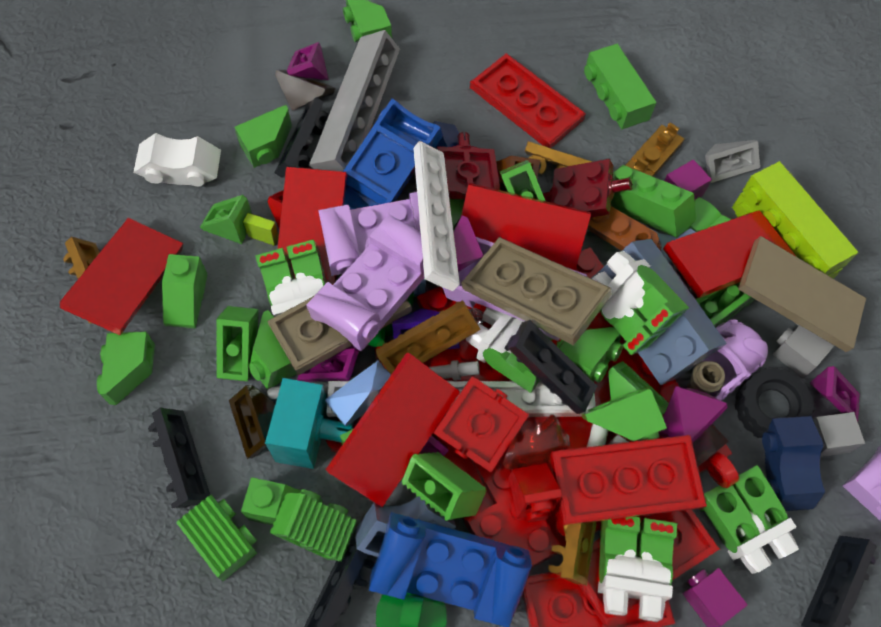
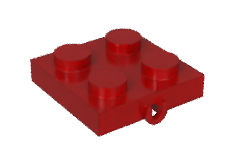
M471 376L434 431V434L456 448L454 452L464 459L469 457L489 472H492L529 414L507 400L508 396L501 390L496 389L494 391Z

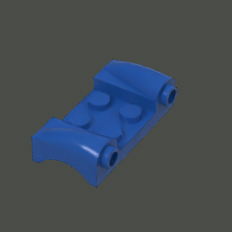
M391 99L343 171L347 173L344 205H349L350 210L396 202L415 173L413 148L419 141L435 148L443 137L441 127L417 117L396 100Z
M391 512L382 546L371 572L369 591L402 600L405 599L406 593H411L474 610V619L503 627H510L527 582L532 562L529 550Z

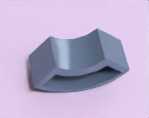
M420 496L401 506L381 507L374 502L355 529L356 546L358 550L378 557L391 512L454 529L456 524L454 519L445 521V517H440L439 512L435 513V508H430V504L426 505L425 500L421 501Z

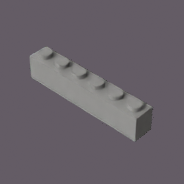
M386 30L360 37L309 165L313 169L343 172L370 132L400 48Z

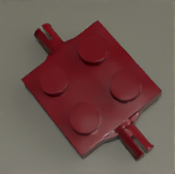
M463 132L457 135L458 146H437V150L444 153L449 199L465 200L469 183L500 190L495 150L471 146L470 136L467 132H465V135Z
M610 159L554 169L553 186L550 192L543 193L546 202L591 212V217L610 215L611 201L615 192L632 190L633 184L630 177L614 180L613 164Z

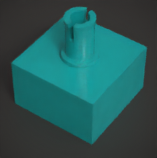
M287 378L282 379L265 441L275 462L314 469L321 439L341 442L340 435L354 429V423L346 427L341 421L326 419L327 404L325 402L326 394L323 385Z

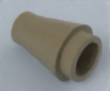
M703 361L697 364L693 370L690 382L687 384V388L698 389L707 394L718 391L725 383L723 368L718 363L712 361Z

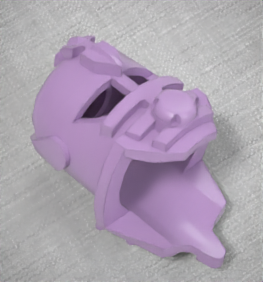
M728 320V322H722L716 327L727 344L703 360L716 362L724 370L725 383L723 387L718 391L709 393V395L719 400H724L737 386H740L752 373L757 371L759 367H762L768 354L767 343L762 340L760 335L751 327L738 322V320Z

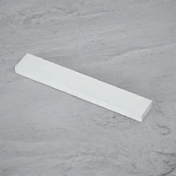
M419 141L413 149L424 277L427 281L454 291L460 285L444 153Z

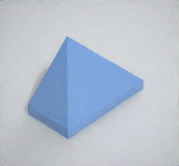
M378 360L326 398L325 402L347 427L366 412L391 374Z

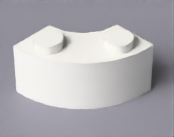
M155 133L139 144L134 173L143 176L146 181L155 184L162 182L175 185L202 186L204 183L217 178L221 149L198 136L191 139L177 140Z

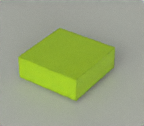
M247 213L243 223L248 237L275 246L279 239L275 221Z

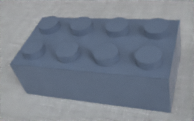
M652 239L633 241L622 250L628 253L635 261L645 259L651 266L650 269L656 272L689 307L669 328H666V331L650 347L638 352L658 383L663 385L681 377L727 343ZM607 264L594 275L606 272L612 280L616 277V274Z

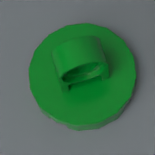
M406 593L404 600L382 594L376 607V626L445 627L446 607L444 602L411 593Z

